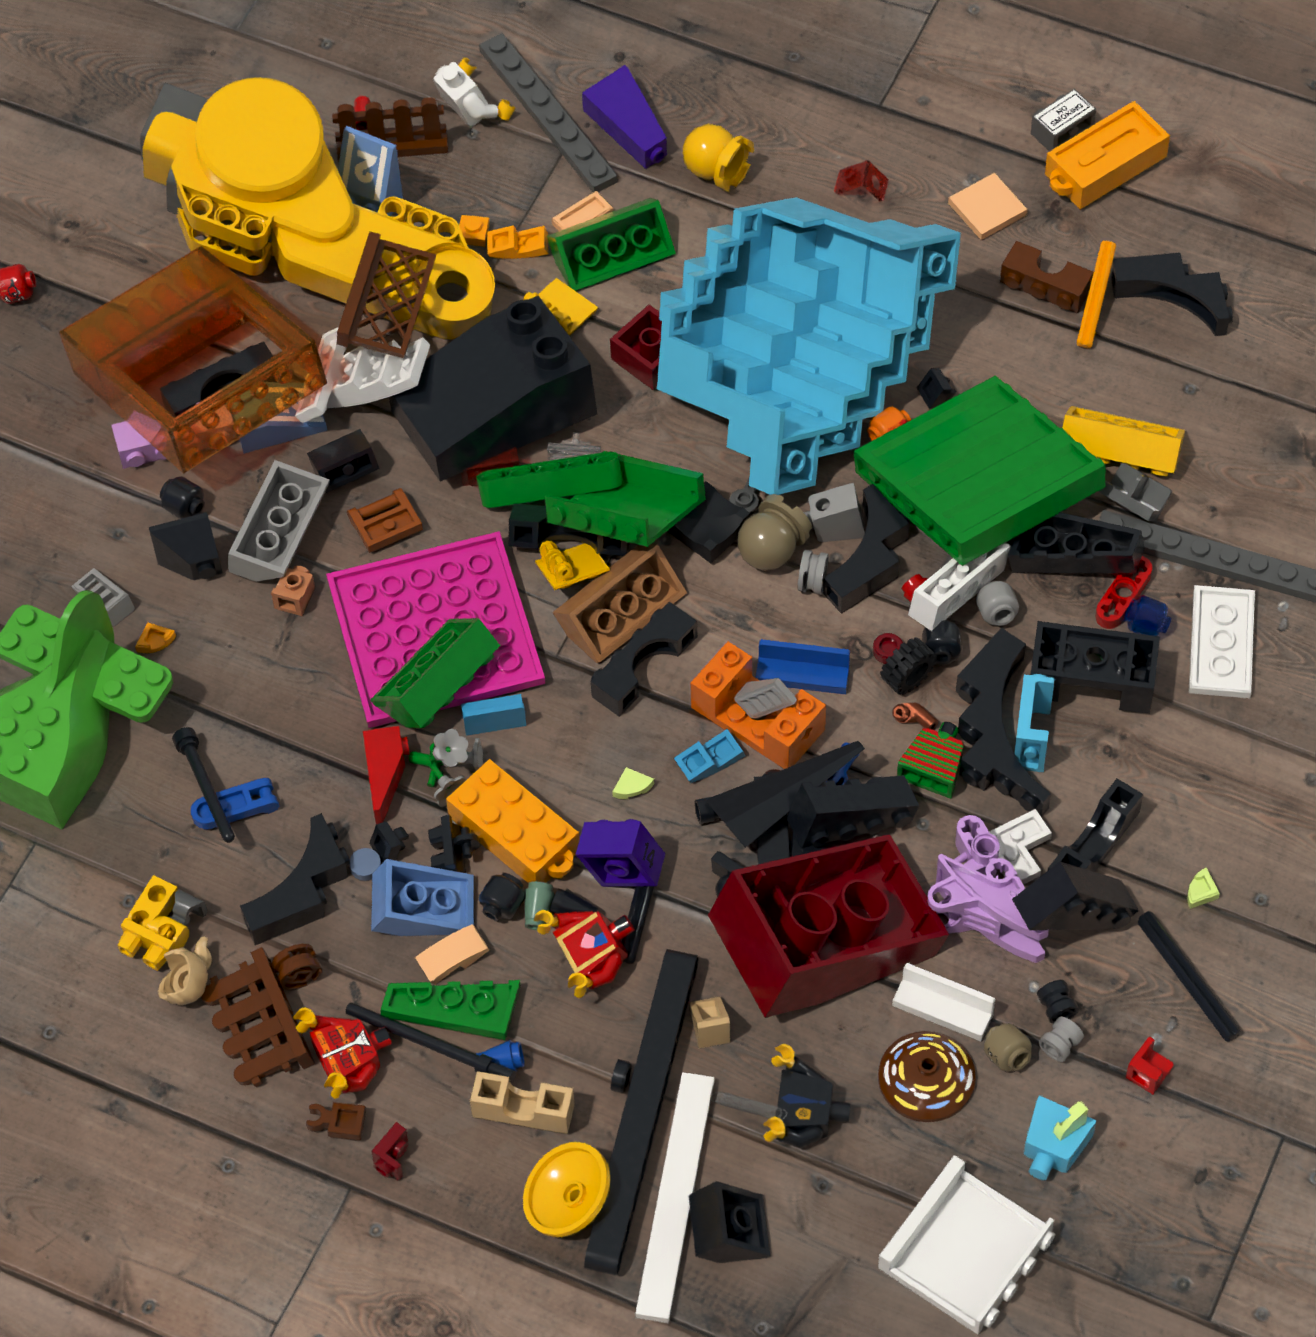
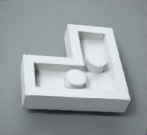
M1036 809L989 831L990 834L999 840L998 858L1005 859L1013 865L1017 877L1020 878L1023 885L1040 877L1041 870L1028 850L1050 840L1052 833Z

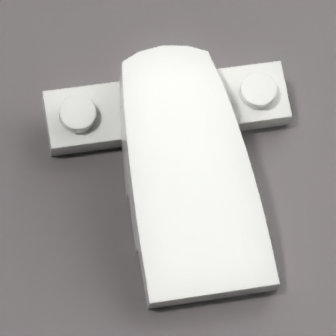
M338 327L323 334L315 359L305 374L303 394L295 417L302 423H305L313 418L321 417L327 408L349 407L370 403L418 386L430 344L423 337L410 343L404 359L360 346L344 354L347 347L336 344ZM394 340L388 343L390 346L401 348Z

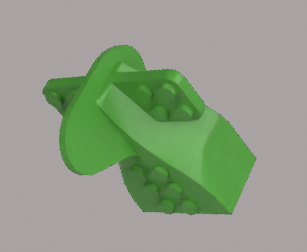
M90 590L79 592L69 602L61 619L34 606L22 605L14 611L0 632V658L33 674L0 690V800L60 829L64 828L95 781L103 765L108 744L109 711H114L136 722H146L154 716L174 684L173 676L167 667L114 644V630L104 602L99 594Z

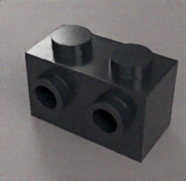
M360 429L307 453L315 475L330 480L325 491L326 493L379 469L372 447Z

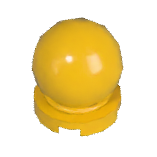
M706 124L696 127L686 136L683 145V161L687 169L697 177L706 180L714 179L717 187L728 192L731 185L737 187L745 178L751 166L746 161L749 152L754 153V144L743 136L733 138V135L722 126Z

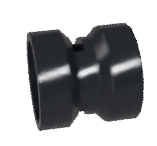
M1065 980L1052 981L1041 987L1037 992L1040 1003L1047 1008L1046 1016L1051 1024L1060 1016L1072 1019L1079 1012L1075 1000L1068 996L1070 989Z

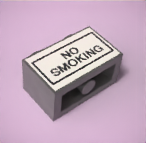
M1073 89L1065 95H1060L1046 108H1041L1032 116L1031 135L1048 151H1051L1095 124L1096 108Z

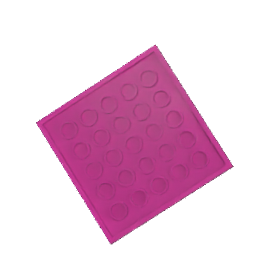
M500 531L326 574L368 728L396 722L395 719L376 707L370 699L449 619L479 618L501 646L493 653L494 657L489 663L477 669L473 680L467 685L460 687L453 694L455 696L454 699L439 710L545 684V676Z

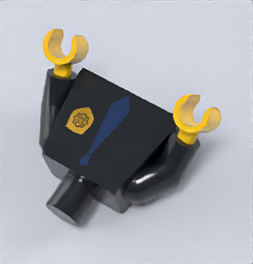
M782 1044L776 1047L775 1050L780 1052L782 1057L779 1055L773 1057L771 1060L772 1064L776 1067L786 1065V1070L782 1069L777 1107L784 1110H782L781 1118L776 1114L777 1117H771L763 1123V1126L771 1129L764 1134V1139L767 1142L776 1139L790 1146L803 1148L819 1141L820 1138L828 1137L830 1120L849 1122L851 1103L832 1101L833 1084L794 1056V1050L790 1045Z

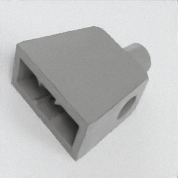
M854 483L816 493L808 498L810 511L804 512V514L808 517L812 529L814 528L819 542L864 537L863 516Z

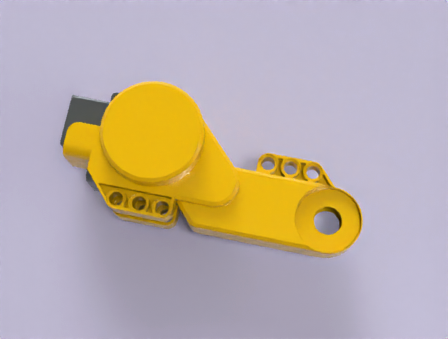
M247 78L232 82L222 88H217L208 99L166 82L164 83L140 135L141 160H143L144 178L166 186L167 211L176 214L192 253L252 276L263 273L273 255L283 278L288 282L347 303L368 234L371 231L381 234L380 239L436 254V260L414 326L415 330L443 339H456L474 325L490 316L495 289L493 271L480 254L468 248L456 220L398 197L384 199L378 212L353 204L323 139V125L319 113L312 102L298 89L275 79ZM395 212L398 214V216L390 217L387 215V213ZM422 222L425 226L417 227L413 223ZM441 232H448V233H450L452 236H450V237H443V236L440 235V233H441ZM202 235L207 237V239L200 241L195 239V237ZM229 245L234 249L226 251L221 247ZM383 251L382 258L387 266L400 260L395 252ZM255 255L260 257V259L253 261L248 259V257ZM415 259L409 262V265L414 273L426 269L428 261ZM404 265L390 271L397 282L410 276ZM386 274L374 279V283L379 291L392 285ZM414 281L401 287L407 299L419 292ZM455 283L462 286L468 295L460 301L450 302L441 298L436 290L443 284ZM396 290L382 296L389 307L402 301ZM378 299L366 304V309L370 313L376 314L384 310ZM406 306L393 312L399 324L411 317ZM386 315V316L383 317V318H386V319L390 320V318L388 317V315Z

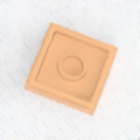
M995 173L950 196L948 204L980 240L1027 216V208Z

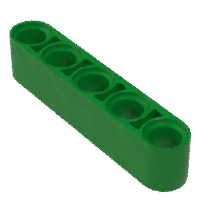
M611 451L484 471L476 477L482 506L486 508L545 500L547 494L565 497L610 490L621 486L624 482L618 453Z

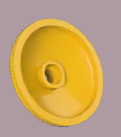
M582 1142L565 1143L546 1153L532 1169L524 1188L523 1208L529 1223L542 1234L551 1237L569 1236L586 1227L599 1213L608 1195L610 1171L604 1156L594 1147Z

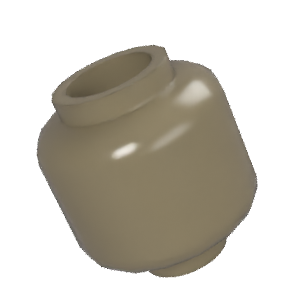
M1006 1023L994 1026L988 1031L984 1042V1052L999 1069L1005 1072L1018 1071L1025 1067L1031 1059L1032 1044L1029 1038L1017 1026Z

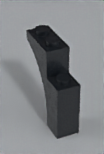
M1180 252L1113 259L1110 278L1115 299L1143 297L1170 302L1196 315L1210 328L1214 336L1227 334L1228 323L1233 322V312L1231 306L1226 305V300L1228 299L1227 285L1221 282L1219 272L1189 275L1187 263L1183 264Z
M873 484L863 489L862 506L866 514L867 528L860 545L845 563L823 577V594L841 614L898 578L900 560L892 549L908 540L910 525L908 518L900 511L898 512Z
M322 813L310 818L311 828L307 848L292 873L270 892L240 906L243 920L255 946L324 918L323 905L327 904V900L322 888L348 878L346 866L350 864L349 857L344 847L338 848L335 840L339 839L332 822L326 823Z

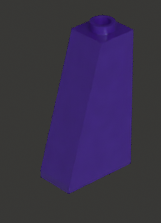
M622 66L582 92L583 111L645 169L661 162L667 156V137L628 67Z

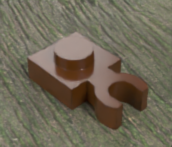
M333 1102L332 1111L326 1110L320 1104H311L309 1106L310 1114H317L321 1117L316 1121L307 1120L306 1126L308 1130L318 1132L328 1128L329 1137L361 1141L366 1116L365 1106Z

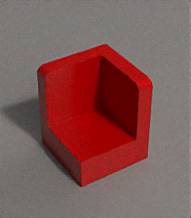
M1149 1036L1128 1064L1126 1078L1154 1095L1173 1069L1174 1064L1153 1050L1155 1039Z

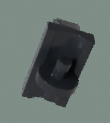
M450 815L442 816L441 825L428 830L431 845L435 849L441 847L444 849V852L430 857L431 867L466 873L465 859L471 858L472 851L479 848L480 839L477 835L470 834V828H462L460 825L452 823Z

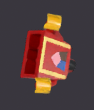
M540 910L535 914L534 918L535 922L545 921L547 923L538 925L537 931L542 935L547 934L551 927L557 929L553 934L575 972L569 976L567 987L571 988L578 985L574 990V995L578 998L586 994L587 988L592 990L614 981L623 960L628 955L621 939L635 931L626 915L611 923L600 912L557 913L553 916L547 910Z

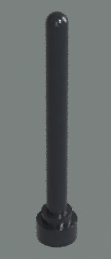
M181 728L172 736L174 746L178 752L186 755L222 839L226 843H230L234 840L235 835L197 752L199 745L197 734L193 728Z

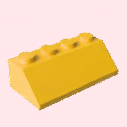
M1070 406L1066 412L1062 427L1076 442L1083 444L1087 451L1096 458H1100L1103 463L1110 464L1112 460L1126 463L1139 470L1140 466L1150 468L1151 473L1160 476H1168V473L1174 474L1185 435V430L1074 406Z

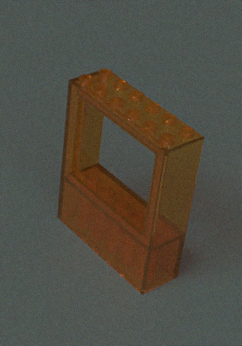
M203 246L198 247L59 331L74 374L183 474L327 384L315 340ZM248 321L283 350L177 417L171 415L141 388Z

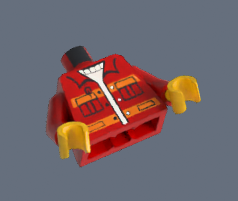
M305 1007L300 1008L293 1016L295 1020H302L296 1026L299 1033H305L309 1028L312 1030L309 1032L312 1046L328 1077L324 1087H333L330 1095L337 1099L342 1093L364 1091L380 1068L379 1057L376 1051L392 1045L386 1028L382 1027L367 1034L360 1019L351 1020L314 1015L312 1010Z

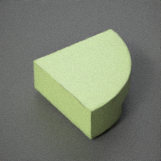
M626 767L612 791L613 797L628 799V797L637 796L641 793L645 794L654 785V779Z
M1207 868L1199 871L1189 885L1187 902L1190 909L1219 899L1220 893Z
M1081 1101L1068 1110L1071 1115L1061 1123H1056L1053 1133L1060 1141L1086 1124L1088 1109Z

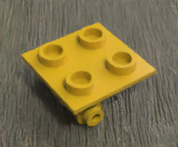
M555 278L539 294L528 292L523 300H529L539 295L569 336L599 309L595 304L558 278Z
M544 541L540 546L541 559L535 560L536 565L554 590L568 588L574 583L585 579H593L602 573L610 571L602 557L596 553L593 547L586 543L560 551L555 542Z

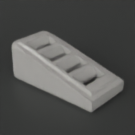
M93 568L71 587L78 594L99 582L90 591L101 596L111 624L116 626L133 612L135 607L126 592Z
M779 678L746 682L734 698L750 718L765 716L794 705L797 701L794 694Z

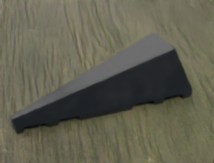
M859 741L850 743L710 797L706 802L744 848H746L790 811L802 783L811 782L813 787H819L823 781L828 780L865 748Z

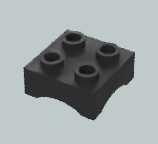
M705 481V500L667 532L709 563H712L738 538V532L745 520L750 517V513L743 507L728 501L711 484Z

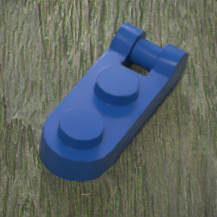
M260 778L216 792L229 823L262 812L272 813L280 806L277 797L272 794L273 785L270 778ZM259 795L261 798L252 801L251 796ZM204 796L197 799L191 806V816L194 824L202 829L217 827Z

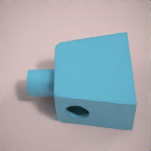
M1039 1095L1024 1149V1155L1033 1159L1029 1173L1037 1179L1046 1180L1052 1168L1062 1173L1068 1172L1092 1139L1097 1120L1087 1116L1086 1124L1060 1141L1054 1135L1053 1130L1057 1122L1061 1123L1071 1116L1068 1112L1069 1108Z

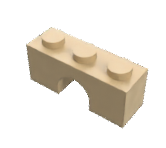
M478 1071L470 1099L472 1117L568 1134L575 1105L573 1088L541 1083L538 1091H525L514 1087L510 1083L509 1077Z

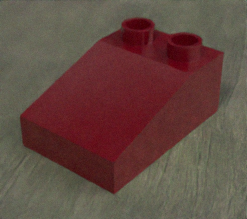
M890 834L732 870L708 913V917L765 1018L818 1005L901 971L906 963L916 965L933 958L949 936L936 911L932 910L928 905L925 892Z

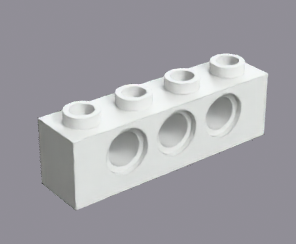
M1005 542L963 566L955 559H951L914 590L908 615L932 631L941 621L950 617L976 595L983 586L990 583L1004 571L1011 546Z

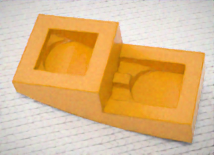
M514 225L488 231L487 254L489 257L505 259L547 255L548 231L545 226L517 232Z

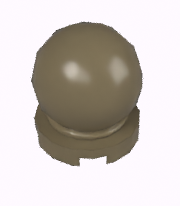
M776 494L768 495L761 502L758 508L759 513L753 514L745 520L738 532V549L744 561L756 569L768 571L783 566L791 558L796 546L804 545L811 537L809 531L812 529V525L808 517L798 506L792 509L782 501L785 498Z

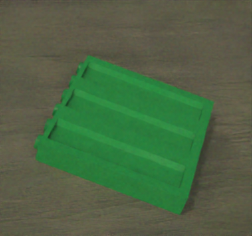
M997 376L987 379L854 450L856 474L869 485L873 484L896 509L961 566L1106 487V467L1103 461L1087 451L1083 444L1076 442L1063 428H1059L1049 420L1045 413L1038 411L1026 398H1022L1009 384L1004 383Z

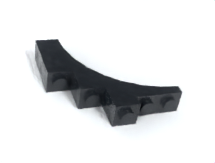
M1001 628L957 676L956 692L965 702L972 703L959 717L958 733L965 742L974 744L961 759L960 775L969 785L977 786L983 791L991 783L994 784L1000 793L1010 795L1019 801L1020 805L1029 812L1036 809L1042 817L1049 809L1051 793L1036 782L1020 764L1008 742L1002 721L1003 695L1011 677L1024 661L1026 643Z

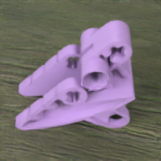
M973 815L962 817L957 823L955 839L960 855L955 859H951L943 854L938 855L936 884L928 891V905L937 914L941 913L948 917L949 921L944 926L949 934L976 930L993 943L1016 956L1034 963L1044 960L1045 952L1038 940L1047 938L1049 930H1029L1012 901V898L1023 891L1025 887L1020 878L1017 877L1013 865L1005 859L998 858L999 840L989 833L984 822L979 817ZM997 869H1000V873L1005 871L1004 879H998V876H996ZM937 892L944 898L939 903L933 900V896Z

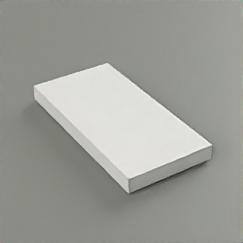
M1194 585L1189 693L1250 698L1255 590Z

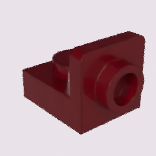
M396 1122L371 1151L373 1166L377 1172L386 1178L392 1176L397 1181L403 1177L401 1164L394 1160V1158H401L408 1148L407 1129Z

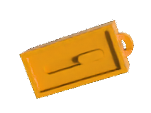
M1133 101L1047 153L1045 175L1050 179L1049 186L1058 195L1067 196L1079 209H1082L1166 158L1170 135Z
M489 759L446 798L448 815L452 817V820L462 828H470V834L477 835L480 843L528 884L533 881L546 883L552 877L563 878L574 867L573 857L576 855L580 840L579 832L492 760Z

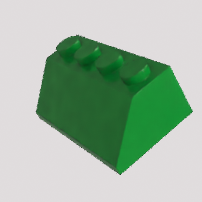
M652 198L547 235L555 263L567 285L575 291L676 254L660 202Z
M479 618L449 619L370 701L406 728H424L434 720V714L441 707H445L454 699L455 696L453 694L460 687L467 685L473 680L477 669L493 659V653L501 645Z

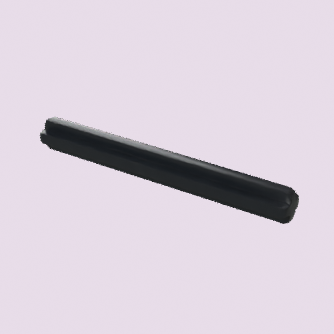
M1147 911L1138 918V925L1223 1039L1230 1042L1240 1035V1028L1154 913Z

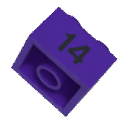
M634 819L614 822L598 820L597 822H584L576 856L601 887L657 886L665 852L641 821Z

